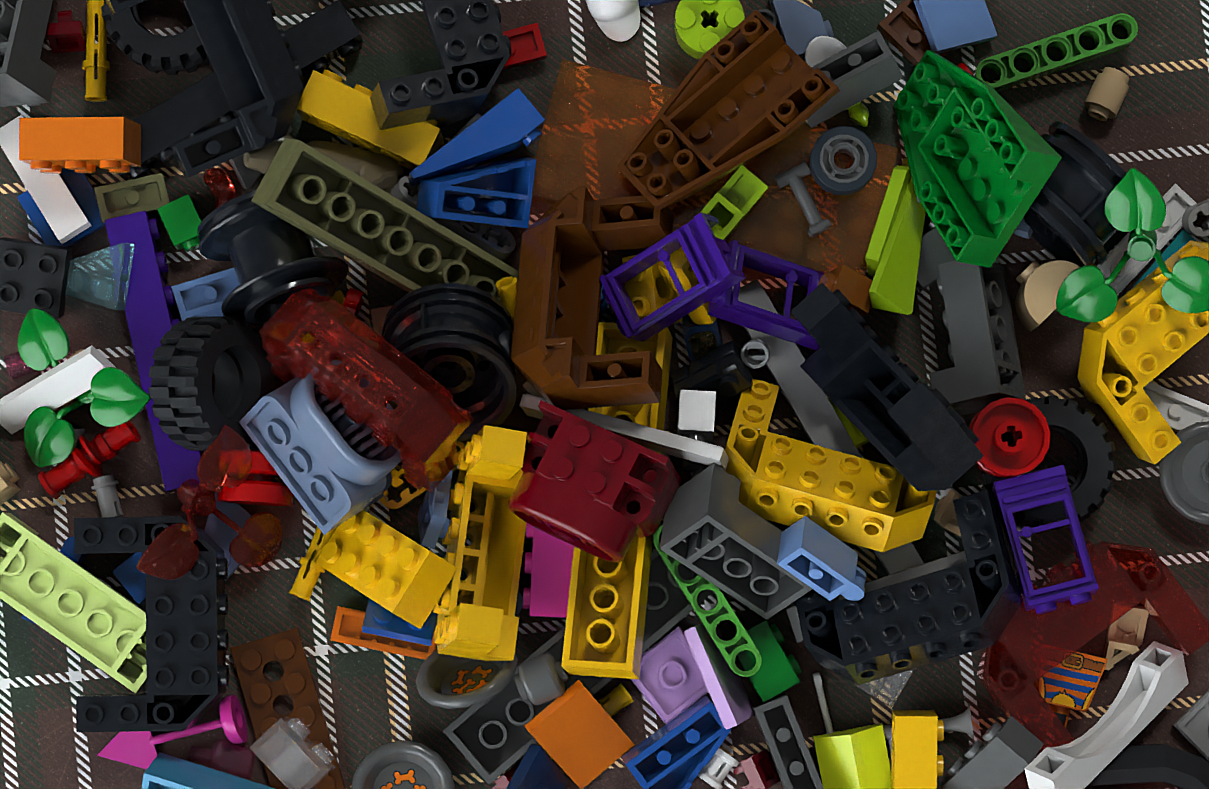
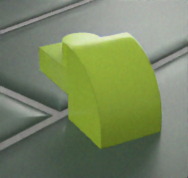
M744 165L737 169L722 189L714 195L701 211L717 218L719 224L711 229L714 235L722 240H725L738 227L749 211L770 188Z

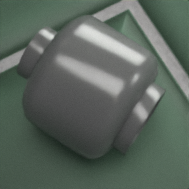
M545 653L524 661L519 665V673L515 674L514 678L518 691L524 701L529 699L534 705H540L564 694L566 691L565 681L570 680V675L561 666L562 660L557 662L554 656Z

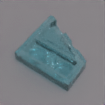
M120 243L70 260L65 294L113 310H125L135 244Z

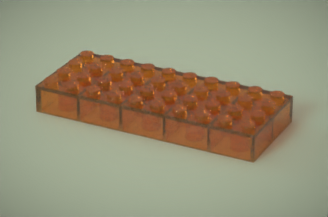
M562 59L542 130L543 135L540 137L535 156L537 160L532 200L554 205L559 199L580 186H586L594 200L642 196L616 166L677 89ZM802 123L785 139L743 164L770 188L749 211L738 227L724 240L727 244L735 240L740 245L822 273L830 272L844 264L865 276L867 270L865 256L894 169L899 148L873 142L877 152L875 172L870 182L862 190L850 195H834L823 190L814 181L812 174L802 178L822 219H829L832 225L829 230L813 238L809 237L806 231L810 225L790 185L779 189L773 176L804 161L809 167L810 154L814 144L827 129L816 126L811 128L809 124ZM839 153L834 156V162L837 167L847 169L852 166V159L848 154ZM737 169L690 197L669 206L674 214L673 232L693 220L694 216L703 210Z

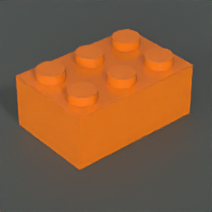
M125 117L19 118V160L30 164V169L40 170V173L47 174L62 173V167L75 170V173H96V167L109 169L111 173H129L130 167H141V125Z

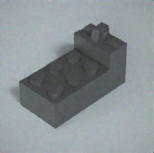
M0 0V107L17 105L32 107L41 106L42 103H50L52 85L57 71L40 60L53 0Z
M956 260L938 265L940 276L937 278V285L941 295L944 297L945 303L943 321L949 330L951 341L948 345V353L955 367L929 373L931 385L928 387L932 391L937 388L950 402L949 406L959 415L979 412L991 402L1006 397L1026 400L1004 266L994 262L991 268L956 262Z
M712 463L706 469L702 466L693 473L692 479L677 489L664 515L660 549L763 618L769 619L811 591L812 588L777 564L782 531L738 502L741 480L728 474L716 463Z

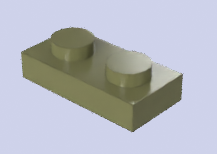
M163 173L94 188L102 223H105L106 219L136 212L158 211L157 208L170 203Z

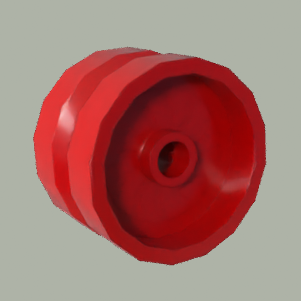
M1006 397L991 402L973 417L969 428L979 438L975 445L984 455L975 464L981 471L993 477L1013 478L1030 472L1043 461L1050 446V429L1046 417L1035 405L1021 398ZM1006 432L1010 433L1013 437V442L1009 446L1008 441L1002 442L1001 435Z
M243 449V451L220 452L219 470L224 474L239 475L240 480H223L218 483L217 501L249 505L294 506V494L285 483L273 482L274 478L281 477L260 450Z

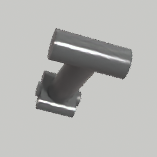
M804 161L773 177L779 189L790 185L810 225L806 231L809 237L813 238L829 230L832 225L829 219H822L802 180L803 177L811 174L807 163Z

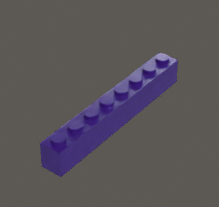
M146 211L106 219L105 225L142 390L149 394L148 387H151L152 378L149 377V369L154 365L155 360L152 358L154 351L162 345L159 341L164 334L170 331V328L180 320H174L171 306L176 305V300L171 288L172 285L166 286L163 274L169 272L168 263L164 251L159 252L156 239L161 238L158 221L156 218L151 219V216ZM151 398L146 407L165 491L172 493L211 484L209 475L214 474V467L210 454L204 455V451L188 450L174 443L168 437L169 434H165L159 426L160 419L154 416L151 407L154 405L153 398Z

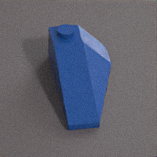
M518 88L411 171L408 182L415 186L420 184L421 179L466 168L516 150L523 143L526 147H529L543 135L540 130L543 128L545 119Z

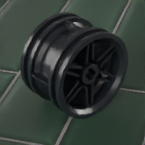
M1056 121L1049 126L1048 131L1050 135L1042 134L1041 137L1062 159L1023 218L1033 231L1031 237L1057 260L1069 261L1079 267L1095 266L1094 263L1102 265L1108 258V252L1128 233L1113 227L1105 215L1107 197L1111 190L1122 180L1126 172L1082 133L1065 123Z
M438 283L423 286L407 293L395 302L386 314L382 326V357L384 363L381 369V394L398 414L405 427V431L438 442H460L472 439L473 434L476 435L484 425L498 427L511 413L516 401V368L511 360L514 323L511 314L503 303L490 293L474 286L459 283Z

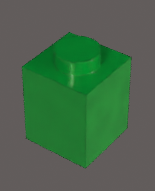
M189 194L157 208L170 239L178 251L184 248L185 252H189L199 247L200 240L197 235V229L202 222V217L193 198Z

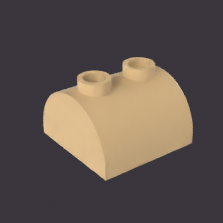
M1034 260L1016 278L1021 284L1016 294V312L1021 323L1030 332L1038 327L1056 309L1058 290L1064 279L1073 270L1079 268L1078 265L1064 260L1050 261L1040 265Z

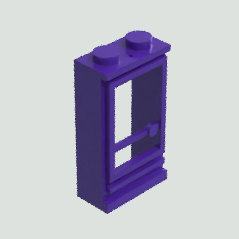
M700 212L687 224L607 275L599 277L604 287L602 289L603 297L613 307L618 317L616 320L617 327L625 337L644 342L746 278L742 271L731 269L725 258V255L731 252L727 242L716 238L711 229L719 224L716 217ZM681 247L699 284L686 292L669 260L670 254ZM662 261L680 296L640 320L624 283L657 262Z
M735 240L729 242L728 245L731 252L726 254L725 258L731 269L742 271V267L745 266L787 281L784 313L782 316L738 301L740 282L709 300L707 315L817 351L820 348L818 343L799 321L791 319L789 316L794 283L807 287L808 296L818 287V283L824 273L740 245Z
M1064 465L994 482L992 491L1026 611L1035 609L1036 614H1043L1056 610L1057 603L1070 600L1071 605H1078L1091 601V595L1096 594L1099 586L1091 565ZM1062 501L1067 519L1034 528L1026 526L1017 532L1013 513ZM1069 525L1083 578L1034 590L1019 537L1029 538L1034 533Z

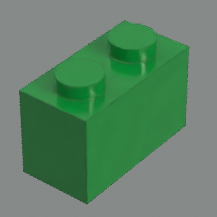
M764 620L746 630L762 658L760 669L754 675L748 677L761 702H765L798 684L800 681L797 675L802 671L794 656L790 654L786 657L779 645L785 641L776 624L774 623L769 626L767 621ZM743 650L736 655L744 671H748L754 666L755 658L751 652Z

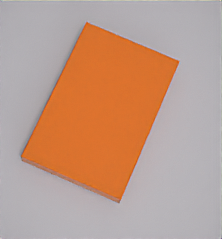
M577 680L562 696L556 698L525 725L528 732L580 789H584L635 745L580 680Z

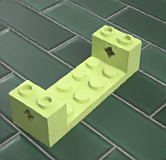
M2 512L0 515V599L135 694L141 692L147 684L146 612L37 536L38 532L11 513Z

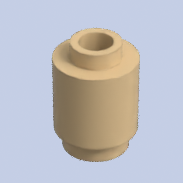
M1105 67L1102 73H1098L1084 102V106L1088 109V114L1100 121L1116 118L1129 90V77L1122 71L1111 67Z

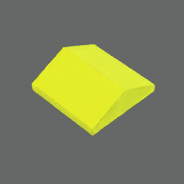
M882 723L813 736L821 782L824 789H891V767Z

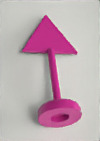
M235 695L222 698L219 705L220 719L194 725L192 728L183 731H171L153 736L151 731L119 732L97 756L147 769L158 755L156 744L223 727L224 733L231 743L246 742L247 724L244 711L239 699Z

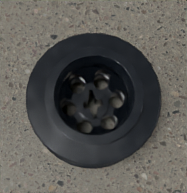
M255 190L228 201L202 220L197 229V235L200 240L198 248L201 255L214 261H232L240 285L229 293L223 301L221 307L223 315L244 319L247 323L254 326H269L298 318L304 305L318 309L327 303L335 294L336 288L347 277L349 267L344 260L336 257H316L307 233L251 201L257 191Z

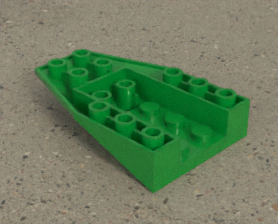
M926 50L894 103L915 193L956 262L991 268L1062 157L990 85L934 51Z

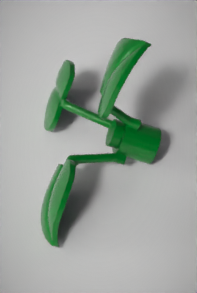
M1130 168L1122 180L1111 190L1105 203V215L1111 225L1122 232L1131 231L1127 250L1106 279L1102 271L1093 265L1082 266L1073 270L1064 279L1058 290L1056 298L1057 311L1061 315L1083 322L1094 323L1102 321L1114 312L1118 300L1115 289L1109 284L1114 282L1130 258L1143 262L1152 257L1155 258L1163 275L1168 278L1162 286L1161 295L1170 307L1185 313L1209 311V261L1198 256L1184 257L1174 264L1172 272L1168 270L1161 256V251L1156 249L1157 233L1155 231L1162 226L1165 220V201L1158 188L1146 175L1136 168Z
M31 308L25 316L18 335L17 345L20 357L27 366L34 370H45L51 364L54 368L60 364L58 360L65 358L69 354L70 342L68 335L62 325L49 313L38 308ZM115 367L103 368L93 376L91 389L77 396L76 402L61 409L57 415L51 408L46 406L35 409L29 415L24 427L26 450L34 464L40 468L59 464L72 454L76 444L74 428L68 421L62 419L66 414L91 403L90 411L93 419L103 426L114 427L134 418L147 405L151 397L123 370Z

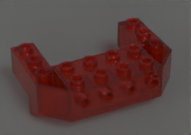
M312 288L293 293L259 330L264 342L262 347L268 353L266 358L272 365L270 367L271 371L284 382L288 379L293 380L296 377L305 379L308 374L312 375L314 383L319 386L316 390L321 396H327V401L332 404L338 399L341 405L346 407L344 410L345 415L354 421L355 424L360 426L364 422L373 430L371 435L381 445L388 448L391 444L400 452L401 467L406 472L404 477L416 489L420 490L424 487L432 493L457 465L459 459L455 441L471 424L474 418L468 411L463 410L453 402V396L444 386L336 300L328 296H320ZM335 356L342 360L339 365L330 364ZM363 378L370 382L369 386L365 388L358 386L359 381ZM389 401H394L398 405L394 410L386 408Z
M1089 540L1085 544L1096 582L1099 586L1096 594L1091 595L1092 600L1078 605H1071L1069 600L1057 603V609L1054 611L1036 614L1035 609L1026 611L1021 594L1022 603L996 644L980 649L977 670L979 681L993 702L1000 705L1008 717H1014L1044 743L1037 756L1046 747L1061 746L1075 739L1033 683L1141 602L1175 648L1183 652V656L1191 655L1209 641V622L1153 548L1106 541L1092 544ZM1076 550L1073 552L1075 555L1073 560L1066 565L1062 561L1045 573L1048 579L1038 586L1032 583L1033 589L1036 590L1083 578Z

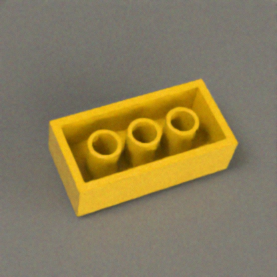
M325 69L322 74L313 70L296 109L302 120L368 151L389 156L395 159L401 166L411 171L436 153L444 142L441 129L437 127L438 122L434 119L380 130L370 100L373 91L358 84L353 89L342 82L343 78Z
M362 510L336 528L315 562L377 604L419 629L422 628L458 569L365 510Z

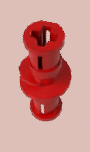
M131 420L100 432L94 436L92 441H89L83 435L78 437L82 448L78 449L75 447L72 454L65 461L57 464L47 472L41 471L38 474V479L46 492L54 499H58L61 496L60 492L74 482H79L85 478L87 473L95 478L101 477L103 475L102 464L104 461L112 459L131 442L138 443L141 440V436Z

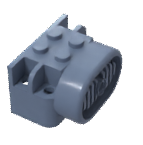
M325 360L317 363L306 374L299 375L262 397L239 422L324 535L384 496L383 492L388 489L392 482L390 471L402 460L407 448L405 427L398 414L368 375L355 365L341 360Z

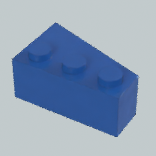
M516 156L421 179L417 211L433 218L528 228L537 159Z
M705 695L624 754L621 759L643 789H690L696 776L704 765L708 764L732 729L726 730L716 707Z

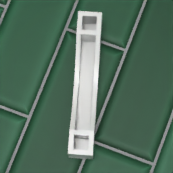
M1153 641L1133 661L1117 697L1107 712L1091 729L1070 743L1057 747H1046L1024 768L1029 789H1084L1189 684L1183 652Z

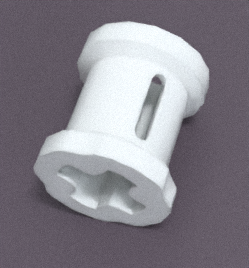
M718 748L708 764L704 765L697 776L715 789H722V781L732 767H737L740 762Z

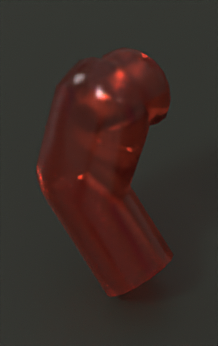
M214 167L207 169L204 172L203 181L216 196L212 210L214 211L221 205L234 199L236 187L224 170Z

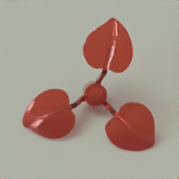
M224 425L218 437L201 456L197 466L199 481L189 479L178 488L177 498L183 504L181 511L185 513L188 525L176 523L163 530L140 558L136 566L140 572L161 579H177L185 575L197 561L199 549L193 543L198 538V532L192 513L196 516H207L213 513L239 534L230 543L229 552L231 557L242 566L250 568L263 566L278 554L282 545L283 528L279 519L268 512L256 513L241 528L216 508L215 495L211 491L221 492L224 485L230 488L240 486L248 477L252 467V455L247 443L232 428Z

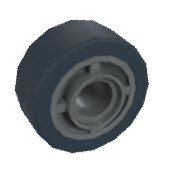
M838 126L825 131L816 140L810 154L809 168L814 181L823 190L834 195H850L862 190L870 182L877 167V152L872 140L864 132L848 126ZM839 153L848 154L852 159V166L847 169L837 167L834 162V156Z

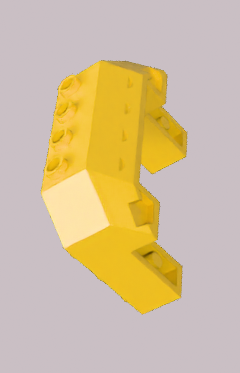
M1190 240L1165 261L1168 270L1172 272L1174 264L1184 257L1198 256L1209 261V243ZM1157 267L1117 301L1116 308L1110 316L1099 322H1091L1084 328L1077 376L1085 397L1088 401L1101 406L1138 459L1154 465L1182 442L1143 388L1209 333V311L1185 313L1175 310L1165 302L1161 295V289L1168 278L1163 275L1160 267Z
M752 378L753 386L741 392L725 452L729 457L725 471L741 480L738 502L763 519L791 526L804 516H807L840 541L879 552H885L923 538L934 506L937 490L917 491L890 465L768 432L780 386Z
M484 425L476 435L473 434L470 442L467 441L465 449H460L457 462L459 473L454 490L450 489L448 510L452 511L447 533L442 539V544L447 545L446 555L443 559L458 569L433 608V613L438 614L434 632V643H437L438 654L483 661L514 660L519 617H515L527 522L510 511L508 501L523 474L521 468L523 467L524 453L526 451L527 432ZM470 502H473L475 505L474 512H469ZM466 535L471 540L470 546H465ZM461 569L466 573L465 580H460Z

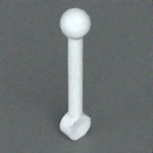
M819 672L813 673L812 677L818 695L826 734L833 733Z

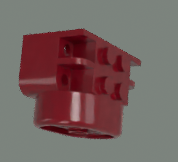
M541 400L538 407L544 416L535 433L529 432L526 438L529 445L524 453L523 467L521 468L523 474L508 501V507L512 513L523 521L559 540L610 562H620L624 559L635 536L640 538L648 537L656 531L682 480L668 457Z

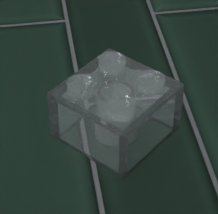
M289 717L280 718L250 747L288 789H314L336 768L331 763L335 759L333 754L322 743L313 744L307 737L311 733L310 730L297 717L295 719H290Z

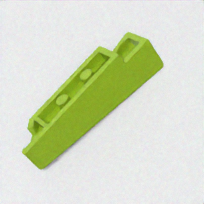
M906 158L903 159L902 166L897 165L893 169L865 261L868 275L874 276L869 289L872 308L910 315L913 312L926 210L917 201Z

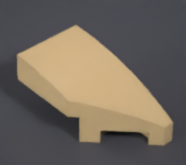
M1113 601L1103 658L1108 659L1104 670H1110L1114 667V664L1126 656L1133 655L1139 651L1138 646L1143 643L1149 615L1148 607Z

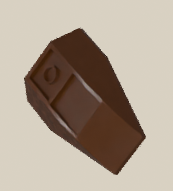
M756 9L702 56L616 167L652 206L659 211L701 191L785 139L840 90L818 67L813 70L785 43L777 28Z

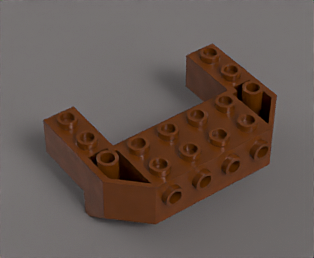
M580 186L559 199L522 234L511 360L525 380L551 405L562 410L661 402L663 370L651 351L596 355L602 287L599 277L603 275L604 251L651 247L673 232L674 214L670 207L657 211L643 195L594 200L586 186Z

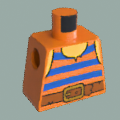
M1037 644L1034 701L1050 704L1045 725L1066 729L1070 709L1087 712L1108 659L1046 644Z

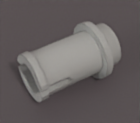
M113 474L93 479L94 486L91 489L96 491L101 518L124 515L116 488L119 482L114 480Z

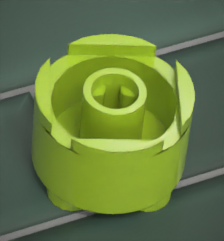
M681 0L676 9L674 24L678 44L688 55L700 60L706 52L745 20L742 5L739 0ZM704 18L708 20L711 18L715 19V28L711 25L704 28Z

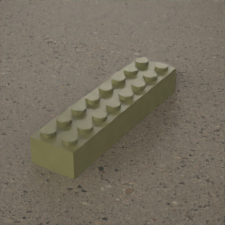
M289 138L283 140L251 200L408 293L423 286L438 283H459L486 291L501 302L495 286L496 282L509 276L516 277L518 280L519 271L300 140Z

